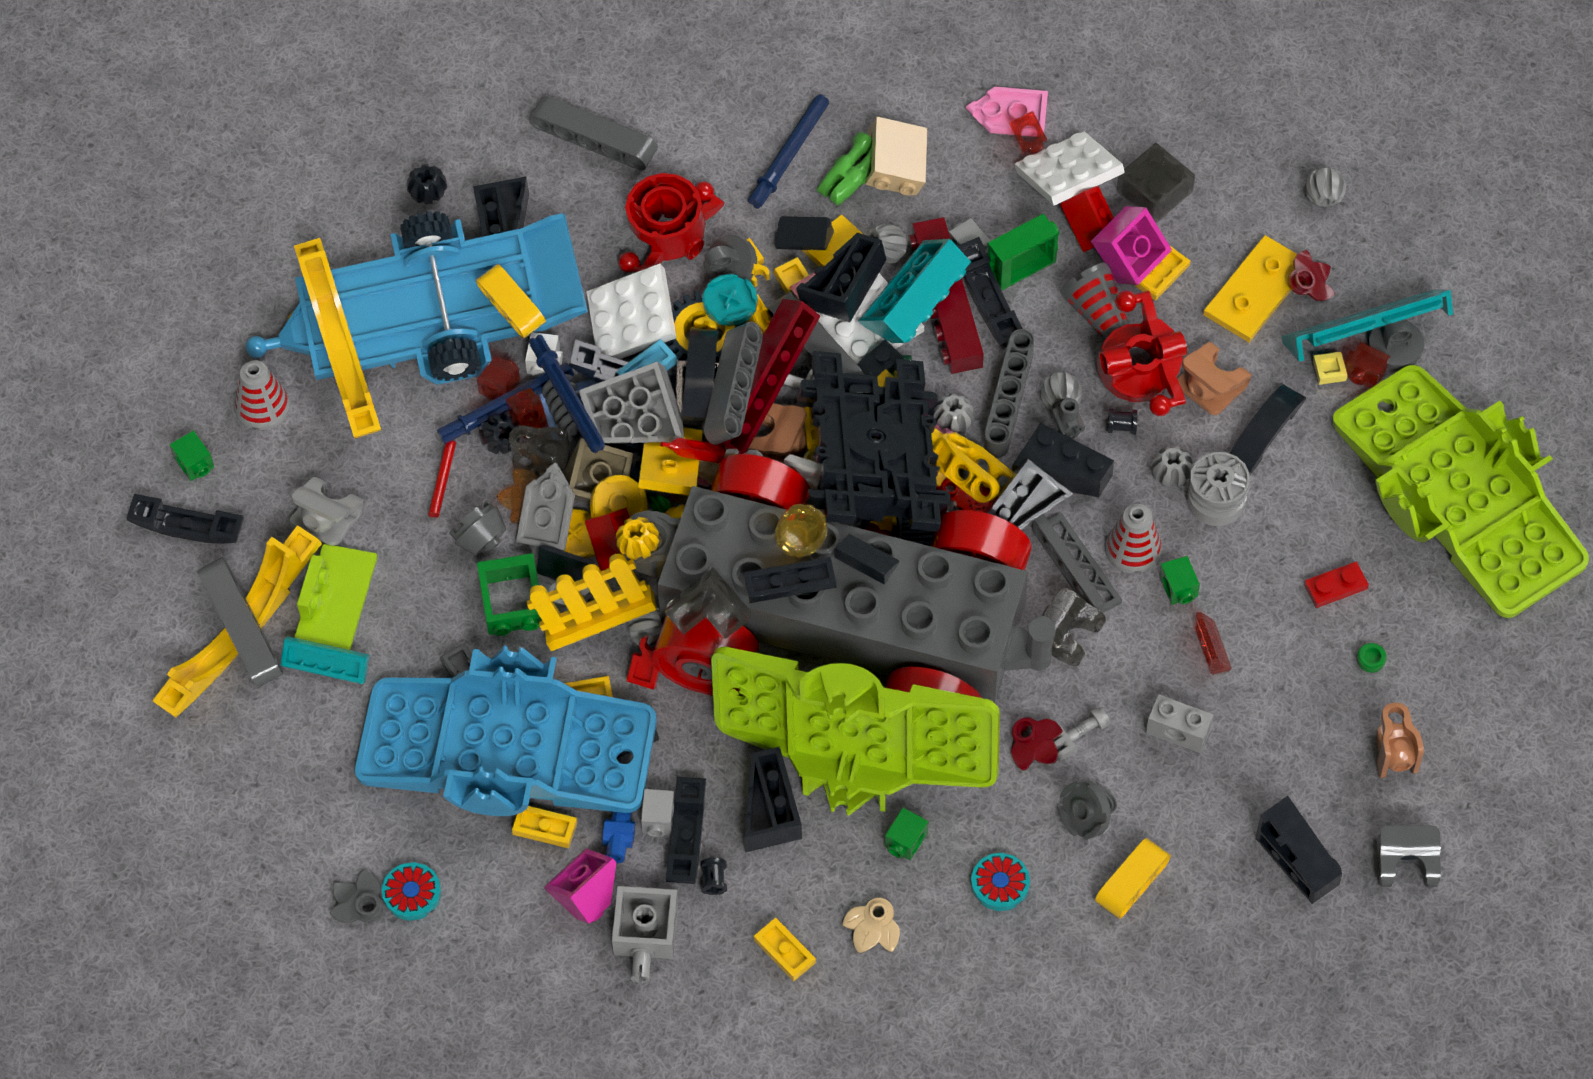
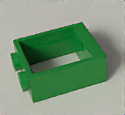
M1044 213L988 242L987 254L991 260L989 265L1001 290L1056 262L1058 236L1060 233L1057 225L1053 221H1049Z
M533 553L477 562L488 634L504 636L511 631L522 629L534 631L540 627L539 622L542 619L536 609L493 615L488 584L527 577H530L532 587L539 585Z

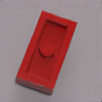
M1357 561L1304 581V586L1315 608L1367 590L1369 586Z

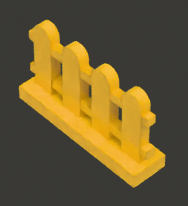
M614 554L609 558V569L600 571L598 566L589 564L583 568V579L574 582L571 576L561 575L556 579V590L547 592L546 588L541 585L533 586L530 589V600L527 601V606L530 610L536 609L542 621L539 622V626L542 631L545 630L546 644L550 651L656 610L654 591L650 584H646L645 580L638 581L633 572L636 569L633 559L627 561L624 555ZM615 577L621 590L612 592L606 580ZM589 588L595 600L586 603L580 590ZM562 598L568 611L560 613L553 601Z

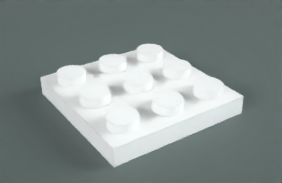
M1085 131L1076 133L1069 139L1058 144H1052L1047 149L1033 155H1028L1023 160L1014 163L1017 174L1053 206L1125 173L1123 164Z
M661 264L586 291L595 346L602 348L601 354L622 359L648 349L660 339L665 343L677 338L665 268Z
M880 273L850 323L818 313L820 315L818 322L856 364L885 340L858 322L860 317L888 284ZM922 323L916 329L917 333L914 337L924 332V325ZM905 343L890 344L896 349Z

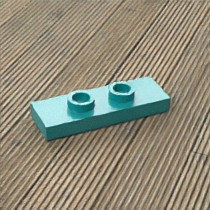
M287 636L283 643L280 666L364 684L370 654Z

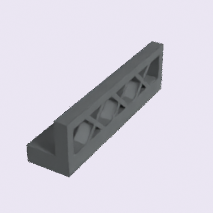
M1062 513L1050 520H1047L1045 515L1042 514L1033 521L1034 535L1092 618L1122 603L1121 597ZM1060 524L1066 532L1064 539L1059 537L1053 528L1054 526ZM1067 547L1079 550L1081 553L1079 561L1075 560ZM1081 568L1093 570L1096 575L1094 583L1088 579ZM1097 590L1108 592L1112 600L1104 603Z

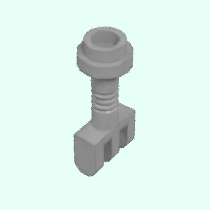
M1101 707L1089 710L1091 717L1068 732H1065L1062 728L1063 732L1057 737L1058 740L1055 741L1058 750L1065 747L1058 753L1060 761L1077 752V747L1073 743L1075 740L1095 727H1098L1100 730L1107 727L1106 724L1110 720Z

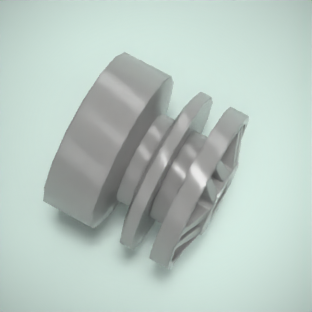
M1212 452L1203 455L1195 462L1190 473L1187 505L1191 513L1200 522L1210 526H1224L1233 523L1242 515L1246 507L1250 484V473L1245 463L1237 456L1227 452Z

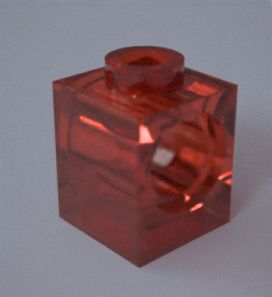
M1033 111L1009 122V126L1023 154L1029 151L1030 155H1033L1045 148L1043 144L1048 142ZM1029 127L1037 131V138L1032 142L1023 140L1021 136L1023 130Z
M495 355L477 379L479 393L491 400H495L514 390L520 382L519 368L513 361L502 359Z
M531 388L520 391L505 399L510 416L513 417L512 422L519 424L521 430L518 431L524 439L549 427L542 403Z

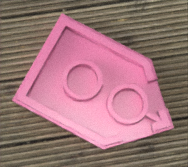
M993 87L978 101L968 104L966 110L989 133L1044 137L1048 91Z

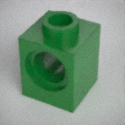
M194 430L169 444L173 458L190 481L206 476L214 468L210 452Z
M1188 555L1161 563L1159 578L1171 605L1177 603L1182 605L1188 604L1198 597L1200 583Z
M902 808L885 835V847L888 852L896 858L901 859L904 857L911 861L928 834L929 821Z

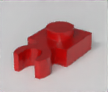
M645 635L640 641L642 654L638 652L633 654L626 682L654 690L660 672L652 663L654 648L648 646L647 640L649 635Z

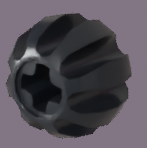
M422 164L420 168H414L407 179V191L411 194L412 199L418 203L433 204V200L439 201L447 189L446 177L441 169L436 166L429 167L428 164Z
M495 413L487 417L488 423L482 422L479 430H482L484 435L479 439L482 445L488 444L487 450L489 452L498 454L500 451L504 455L513 450L512 445H518L520 438L517 437L516 432L521 429L517 422L512 424L513 417L505 413L501 416Z

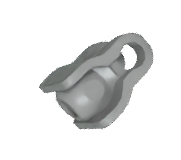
M313 477L293 493L292 502L299 507L291 516L289 524L294 529L298 525L320 541L334 546L344 539L349 529L359 519L364 499L354 494H349L347 497L339 500L330 499L325 496L327 482Z

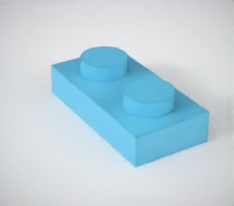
M660 339L619 369L617 374L619 376L655 362L664 365L667 371L679 361L676 355Z

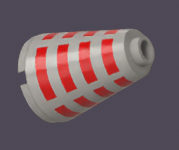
M247 362L240 370L234 404L236 416L248 428L255 427L259 430H267L276 427L288 415L290 407L289 395L263 362Z
M1142 504L1128 506L1107 536L1105 543L1106 555L1110 563L1117 569L1132 574L1136 571L1143 573L1153 568L1160 560L1162 554L1161 538L1151 511Z

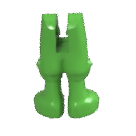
M858 132L853 136V146L849 153L835 160L833 167L820 182L816 190L824 197H828L831 194L830 201L837 206L842 204L861 185L866 183V179L869 176L868 172L871 170L872 138L866 133ZM862 155L865 156V158L860 163L854 166L855 162Z

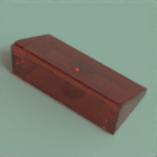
M1198 612L1195 616L1194 629L1210 673L1214 675L1230 671L1232 667L1215 621L1204 613Z

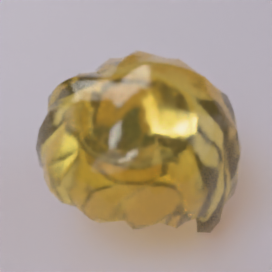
M792 505L777 522L775 535L778 547L788 556H795L797 558L810 556L819 550L827 538L825 515L812 505Z

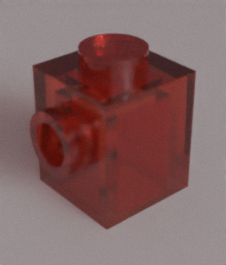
M1360 342L1355 351H1349L1344 361V364L1347 366V377L1357 385H1365L1369 388L1374 387L1380 383L1385 375L1390 355Z

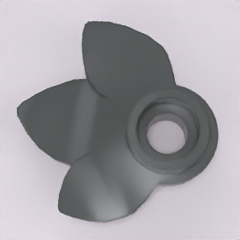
M363 870L356 884L334 883L333 893L338 905L331 910L330 915L342 923H351L357 920L369 923L379 919L383 913V903L378 897L381 888L376 877L369 871ZM368 905L374 907V909L371 912L363 911V909Z

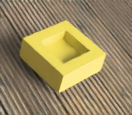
M1341 352L1314 356L1313 364L1319 385L1346 381L1347 372Z

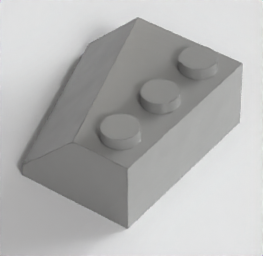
M659 362L579 390L584 408L604 440V444L672 442L676 438H684L680 410L666 368Z

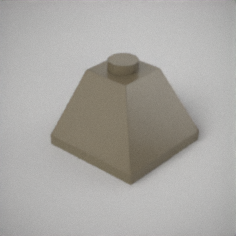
M580 438L564 472V477L575 494L574 500L590 504L592 491L601 480L613 475L629 476L633 453L606 445L603 450L593 453L585 440Z

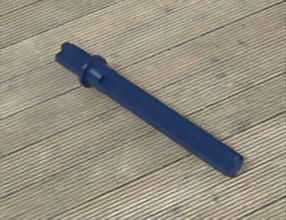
M819 94L813 99L768 170L757 179L758 185L748 198V203L753 204L754 208L759 209L762 207L770 193H774L777 190L776 185L829 105V100L824 95Z
M542 335L531 338L529 343L537 357L536 363L538 367L543 368L589 449L593 453L603 450L605 448L604 440L557 361V353L549 348Z
M568 363L560 365L565 374L574 376V371ZM544 373L464 416L458 415L457 420L437 430L440 440L447 444L464 434L468 436L471 434L470 431L481 426L482 422H488V416L495 413L500 416L542 394L543 386L549 381L547 374Z

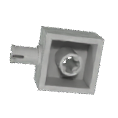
M617 887L612 936L613 953L616 956L633 957L630 979L634 982L639 983L640 971H642V983L650 981L651 958L674 959L679 905L677 890Z

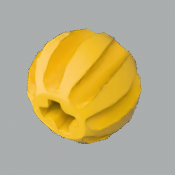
M638 517L635 520H632V518L625 520V525L619 526L616 533V538L618 539L617 546L620 552L633 560H637L639 557L644 559L650 557L651 551L657 550L659 544V532L656 526L644 517Z

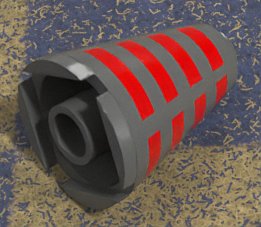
M1100 263L1081 272L1082 277L1077 281L1073 277L1062 287L1060 293L1106 340L1112 331L1129 324L1126 313L1118 310L1116 307L1115 299L1119 292L1108 264Z

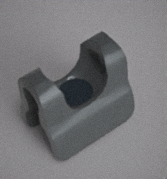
M1433 825L1384 826L1376 839L1379 885L1381 887H1391L1396 876V865L1408 861L1413 862L1420 868L1426 887H1437L1441 877L1439 829Z

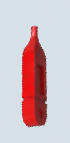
M676 438L672 442L660 443V446L671 449L681 457L720 463L726 452L720 445L685 438Z

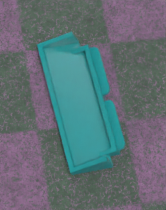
M1434 289L1284 335L1282 336V342L1293 356L1301 362L1304 361L1302 340L1305 339L1316 347L1439 308L1448 316L1453 315L1451 290Z

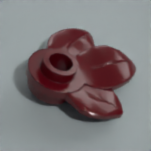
M1308 250L1298 253L1293 261L1294 270L1288 277V283L1292 291L1302 296L1309 295L1316 301H1326L1332 298L1335 292L1325 283L1331 266L1321 262H1312Z
M1029 717L1019 719L1012 728V736L1015 743L1011 754L1015 764L1021 770L1026 771L1034 760L1043 764L1056 763L1058 749L1053 740L1061 735L1063 732L1062 728L1055 721L1047 718L1039 721ZM1030 728L1032 730L1031 734L1028 737H1023L1024 731Z

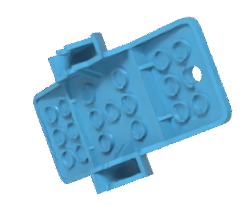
M503 646L492 658L487 657L478 649H473L469 671L465 670L453 678H383L372 689L355 766V775L363 785L439 793L440 789H445L443 797L453 805L473 813L489 816L519 814L527 809L530 798L552 800L555 806L622 813L636 811L643 802L657 725V716L654 709L645 703L576 691L559 680L553 679L557 657H551L548 662L543 664L522 647L519 648L518 652H512L507 649V646ZM623 751H629L634 756L633 760L628 764H621L617 761L618 755Z

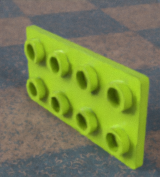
M324 544L319 556L312 555L297 603L300 621L294 638L351 650L378 557L376 553Z

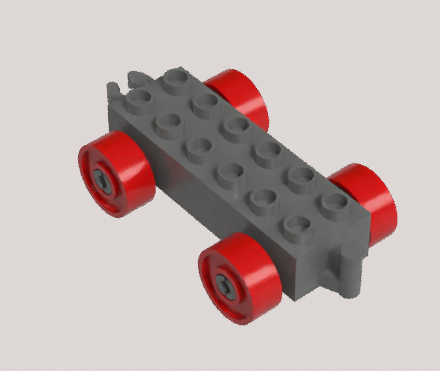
M736 454L724 458L719 464L710 490L692 486L681 519L671 518L669 515L657 511H642L631 516L632 520L638 517L647 518L650 523L656 526L662 539V544L657 550L651 552L650 557L646 559L639 557L637 560H634L636 564L635 570L660 578L658 581L660 615L665 617L652 654V663L664 677L688 690L713 696L711 659L714 651L719 647H730L758 653V642L838 663L856 665L868 671L888 675L885 688L910 693L914 684L989 699L994 703L996 702L1005 671L1029 668L1041 671L1048 668L1051 664L1053 639L1056 631L1054 622L1046 616H1039L1030 621L1028 631L1019 626L1026 603L1028 571L1025 570L1032 550L1031 542L1022 530L1000 517L972 510L948 512L941 516L939 532L935 531L930 546L836 522H826L825 519L805 515V499L810 486L798 472L776 460L752 454ZM851 534L898 559L900 563L884 585L834 558V548L837 544ZM622 554L626 557L627 561L631 560L626 556V554ZM831 557L837 588L749 603L744 572Z

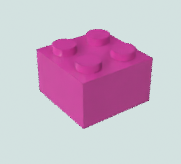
M1125 206L1091 241L1104 263L1109 265L1114 279L1119 284L1138 285L1172 251L1146 207Z

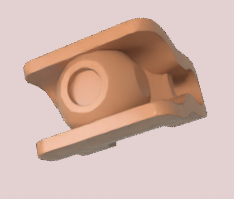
M1208 342L1184 358L1182 367L1186 371L1178 377V381L1184 394L1209 414L1218 415L1248 387L1252 374L1243 367H1239L1234 371H1223L1217 368L1214 363L1218 358L1220 349L1212 342Z
M773 403L763 421L764 425L773 428L772 432L764 437H754L748 450H757L763 457L783 464L784 459L789 454L802 458L807 448L804 424L807 413L805 409L793 405L782 406Z
M1389 703L1382 711L1381 725L1376 734L1379 751L1377 758L1379 778H1385L1388 769L1395 772L1411 769L1412 774L1418 773L1424 754L1421 735L1412 724L1408 708L1402 703ZM1392 712L1399 713L1403 718L1402 723L1392 722L1388 714Z

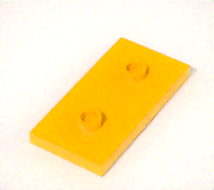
M1264 235L1205 308L1203 315L1250 343L1292 289L1289 286L1288 277L1294 270L1293 261L1297 254Z
M683 428L685 439L702 441V430ZM661 442L644 443L638 488L689 496L692 486H697L699 460L681 457L671 449L660 446Z

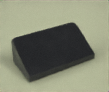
M781 216L778 222L775 248L825 251L834 234L830 219L828 217Z
M851 534L846 536L834 548V558L884 585L900 563L898 559Z
M541 545L537 574L554 580L561 575H569L576 582L583 579V568L589 564L595 565V562L551 546Z

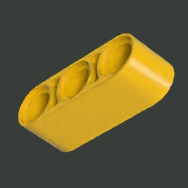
M496 264L475 280L486 298L523 339L546 323L540 310L499 264Z
M1145 838L1101 888L1095 898V902L1118 919H1121L1166 867L1171 855L1150 839Z

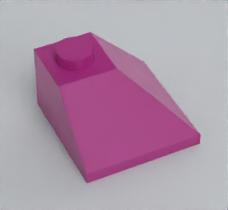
M586 848L544 888L576 919L590 924L601 918L604 910L611 905L616 861L611 857Z

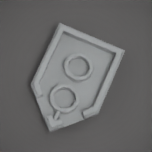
M553 463L537 480L534 479L526 486L516 542L539 547L547 545L565 551L575 494L557 463Z

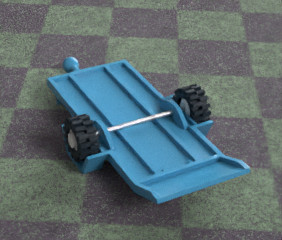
M426 211V214H422L420 212L417 213L416 217L413 215L409 216V220L405 219L403 224L400 225L402 237L396 233L390 234L395 256L331 270L362 370L389 364L392 368H395V363L417 358L420 375L436 385L481 376L492 361L488 343L520 336L486 298L475 282L477 278L496 264H499L544 316L546 323L534 332L547 330L588 312L566 216L563 213L546 217L521 229L465 241L460 219L455 220L450 226L449 217L445 213L440 214L439 211H435L432 214L431 211ZM303 276L296 277L295 281L300 303L279 336L265 340L260 336H253L246 342V352L253 358H260L265 355L267 350L282 347L285 350L311 355L316 380L334 377Z

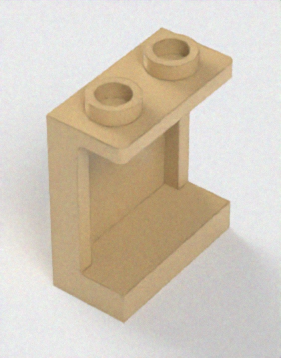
M876 117L867 130V135L872 138L871 173L866 179V185L873 186L879 190L899 192L906 196L917 195L926 183L927 128Z

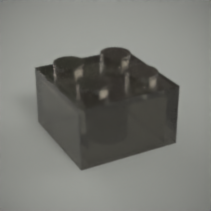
M1154 143L1124 169L1125 173L1119 175L1117 181V192L1133 206L1146 207L1155 223H1157L1193 193L1195 174L1159 144Z

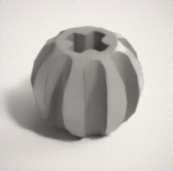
M1321 168L1313 171L1306 182L1305 190L1307 197L1313 204L1322 207H1329L1340 203L1346 191L1344 177L1339 171L1332 168Z
M881 224L870 232V237L882 240L887 259L884 265L896 263L904 256L907 240L905 233L899 227L892 224Z
M1056 372L1052 376L1047 377L1043 382L1041 398L1044 405L1050 410L1058 407L1066 398L1075 399L1079 404L1082 398V387L1078 379L1070 373Z
M950 393L948 397L942 396L937 401L933 417L942 430L949 428L951 429L950 431L957 432L958 434L959 431L965 432L970 428L974 419V408L970 405V400L965 396H957V393Z
M1166 446L1161 448L1159 453L1155 454L1151 463L1153 476L1156 481H1163V486L1170 488V485L1174 484L1179 487L1184 485L1186 480L1190 479L1193 460L1189 452H1182L1183 449L1181 447L1169 448Z
M656 607L655 611L629 621L630 635L638 646H640L641 639L645 635H649L647 644L650 648H655L665 617L660 615V608Z

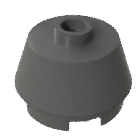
M488 500L483 503L484 509L481 510L477 506L460 520L461 527L458 531L453 528L449 532L456 541L455 545L475 556L482 553L485 549L488 552L493 550L501 542L499 537L506 531V526L498 507H494Z

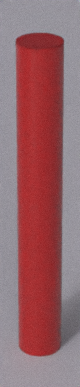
M455 441L444 445L428 512L430 517L438 518L440 515L456 448Z

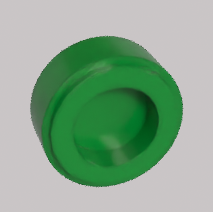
M1367 643L1359 649L1357 663L1362 670L1375 673L1384 667L1387 655L1384 648L1380 645Z

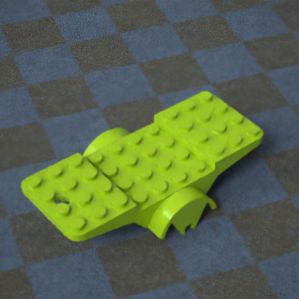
M1416 365L1406 366L1335 411L1332 419L1333 427L1377 477L1376 486L1382 503L1399 528L1418 542H1427L1435 536L1452 555L1450 561L1498 615L1505 618L1517 616L1582 573L1587 568L1589 562L1587 550L1547 499L1539 476L1535 472L1552 461L1553 458L1550 455L1547 457L1540 456L1535 429L1533 427L1530 429L1526 428L1523 416L1507 420L1504 404L1500 400L1482 412L1478 409L1466 408L1423 368ZM1380 402L1392 404L1393 410L1389 413L1383 410L1380 411L1377 405Z
M719 647L712 655L714 721L718 729L728 736L766 750L780 746L782 756L789 758L798 775L802 777L803 795L809 796L815 789L823 785L831 812H835V808L838 805H845L847 807L846 815L849 816L874 796L879 802L880 811L885 812L886 794L891 795L911 784L983 788L992 786L997 780L999 774L1000 711L998 706L989 699L914 684L910 693L884 688L874 674L852 664H827L817 667L810 672L798 670V661L730 647Z

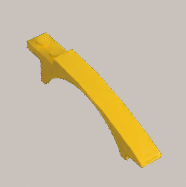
M317 238L294 245L354 439L381 431L321 239Z
M298 525L283 544L273 537L266 543L260 570L246 597L261 628L291 593L288 588L322 544L319 539ZM226 628L196 656L170 669L167 673L168 681L153 699L156 705L176 718L220 676L238 655Z

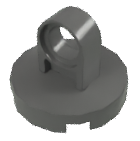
M726 235L717 239L704 255L706 274L710 281L720 275L727 274L738 275V278H746L750 281L754 275L751 272L754 264H757L756 251L749 241L737 235Z
M1404 319L1372 329L1368 341L1369 353L1377 364L1379 362L1387 366L1389 370H1401L1406 366L1415 365L1420 359L1424 350V337L1420 330L1408 320Z
M1079 780L1066 785L1060 794V798L1063 797V807L1059 808V814L1063 825L1073 836L1079 835L1084 840H1088L1105 832L1109 825L1110 814L1117 808V802L1112 793L1101 789L1092 781Z

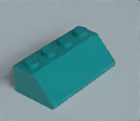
M950 239L924 240L864 312L858 322L890 343H907L911 341L916 335V329L919 325L932 316V309L936 304L943 301L949 295V288L953 283L959 281L965 275V269L971 261Z

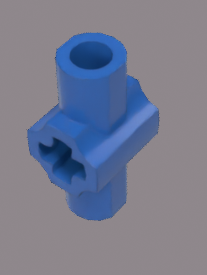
M613 812L612 819H606L604 822L603 845L607 846L606 856L613 858L616 863L624 862L626 848H632L634 844L635 821H631L632 812Z

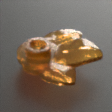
M514 469L513 480L515 486H511L497 495V499L504 507L513 510L510 521L519 524L525 488L531 481L538 479L536 474L525 469Z

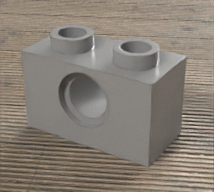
M1159 694L1148 718L1146 733L1201 753L1211 731L1214 714Z

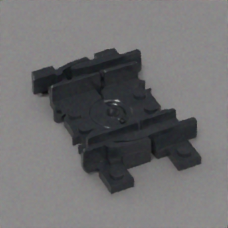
M813 351V380H801L797 396V406L812 408V424L817 427L819 446L815 448L813 460L818 464H822L817 490L808 489L805 508L824 510L826 522L854 524L855 518L881 522L884 516L909 518L910 529L939 532L941 516L946 514L950 504V494L945 490H936V477L940 467L930 465H936L938 455L933 452L931 436L937 421L934 417L927 415H933L938 397L934 392L924 391L926 382L923 361L896 359L894 364L895 378L886 377L884 385L881 387L878 386L877 376L843 373L841 353Z

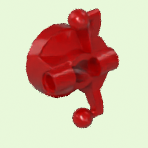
M668 173L651 175L635 184L627 196L626 216L630 230L639 240L651 245V253L641 266L639 264L640 260L635 253L624 252L618 260L620 269L626 273H636L661 264L663 260L669 261L686 257L688 260L694 259L704 247V240L702 239L706 226L705 221L714 216L725 204L723 200L714 194L713 186L706 181H701L694 186L689 180L677 174ZM662 214L665 218L673 219L671 221L659 222Z
M1122 291L1118 293L1115 299L1118 310L1130 312L1135 309L1137 303H1141L1143 321L1140 324H1126L1112 331L1100 347L1097 357L1098 375L1105 388L1117 398L1129 402L1150 400L1149 408L1152 414L1165 416L1172 407L1186 403L1181 385L1176 377L1180 371L1183 356L1187 354L1185 338L1181 331L1174 332L1165 322L1157 319L1150 291L1137 294L1131 291ZM1133 347L1144 349L1149 353L1153 361L1144 365L1135 363L1132 366L1129 350ZM1166 388L1171 398L1160 394Z

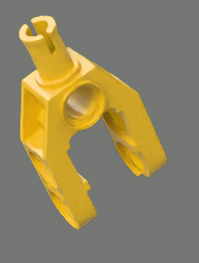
M935 428L934 432L931 433L933 452L938 455L936 465L940 467V471L948 479L980 503L991 501L998 496L1001 489L999 486L1000 477L1005 476L1009 478L1013 471L983 447L956 432L943 434ZM980 459L987 461L989 465L988 472L978 465ZM959 468L969 472L966 480L959 476ZM981 482L986 488L990 489L988 497L980 493L979 486Z

